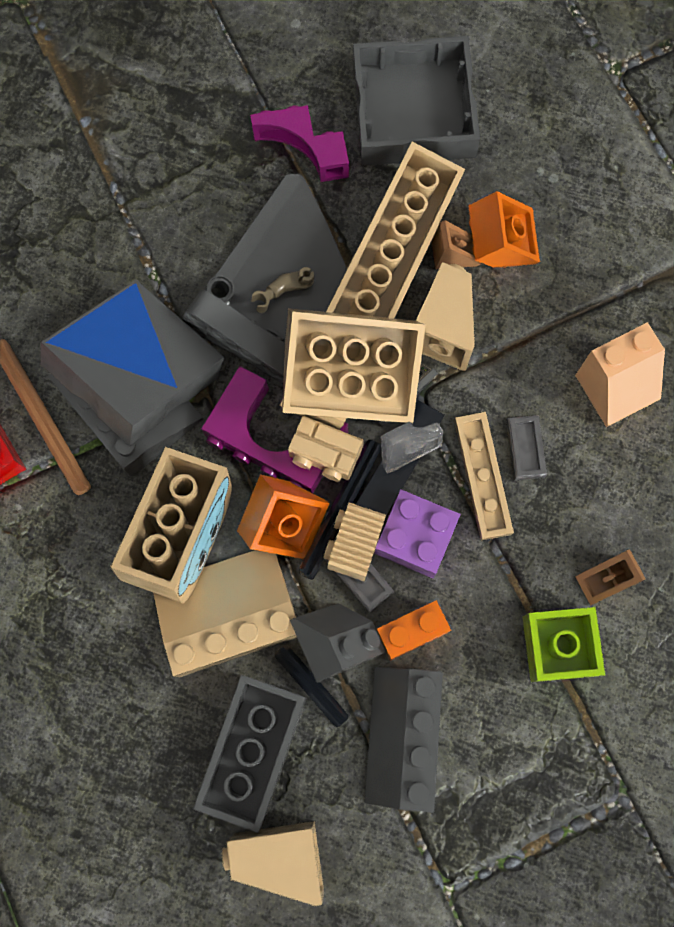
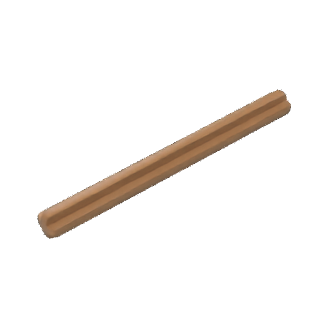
M1 339V366L73 492L78 496L88 492L91 489L90 483L11 346L5 339Z

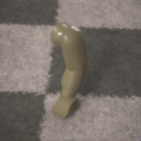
M304 267L296 272L285 273L268 285L266 291H255L252 294L251 302L261 300L265 303L264 305H258L256 311L259 313L266 312L269 301L277 299L284 292L310 288L314 283V272H311L310 268Z

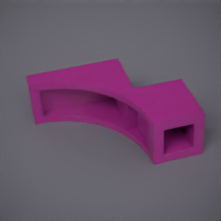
M308 105L300 107L290 106L287 109L276 111L265 110L258 114L250 115L255 141H278L298 149L313 163L318 172L320 182L349 178V160L343 131L335 133L329 131L314 136Z

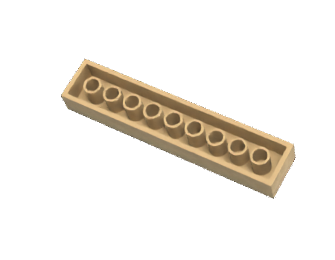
M411 142L326 312L395 318L465 171L464 168ZM297 414L301 417H309L338 430L341 429L346 421V418Z

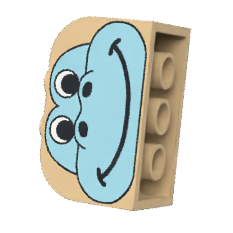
M165 447L110 567L121 581L181 603L188 600L199 580L228 509L232 485L227 468Z

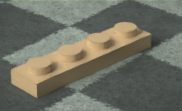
M486 412L455 417V427L480 539L482 541L512 535L514 531Z

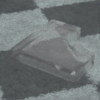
M409 421L381 435L382 465L386 472L391 473L441 447L443 430L438 422L426 427L417 428Z

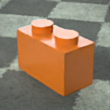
M436 600L376 630L391 661L449 633L451 628Z

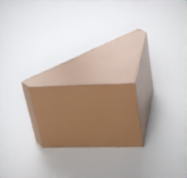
M446 220L440 222L431 242L435 268L439 269L442 262L448 265L457 264L461 267L481 265V262L475 260L473 254L472 234Z
M630 549L575 576L590 605L646 579Z

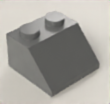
M339 603L290 620L317 683L359 666L386 652L373 621Z

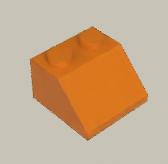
M498 191L469 205V225L473 238L472 250L476 261L493 268L531 265L540 262L533 208Z
M260 474L237 532L250 549L304 559L315 539L330 503L289 481Z

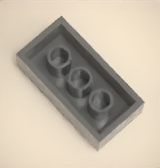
M241 675L193 809L259 833L265 822L307 698Z

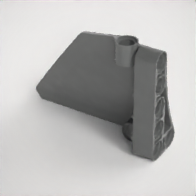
M287 174L217 274L208 281L204 290L199 291L183 316V321L202 338L243 359L282 384L284 378L288 308L326 312L347 271L329 226L306 180L301 174ZM304 267H308L311 269V272H314V283L310 288L284 292L277 299L269 301L266 312L259 313L256 311L258 305H264L265 303L261 300L251 302L252 294L255 291H266L268 285L285 273L296 272ZM213 288H221L225 291L226 297L217 298L212 294L211 290Z

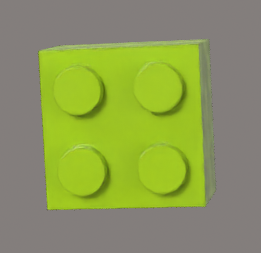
M596 607L534 612L522 616L531 682L605 675Z

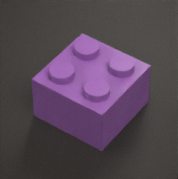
M400 489L375 548V554L430 578H434L461 514Z

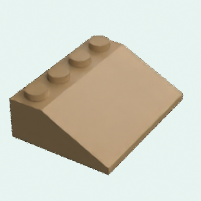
M288 308L282 412L413 423L425 324L413 320Z
M254 550L204 567L192 594L184 603L153 593L164 647L172 674L175 677H182L297 638L290 622L291 619L297 616L277 555L274 553Z

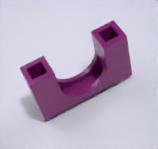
M239 366L201 428L205 437H207L206 442L218 450H222L223 447L234 452L232 456L246 465L252 462L260 466L259 471L266 476L280 477L314 493L323 477V470L311 466L310 470L301 468L292 462L293 458L289 456L288 450L279 452L266 450L257 445L250 437L251 420L269 388L267 380ZM345 422L340 430L348 433V423Z

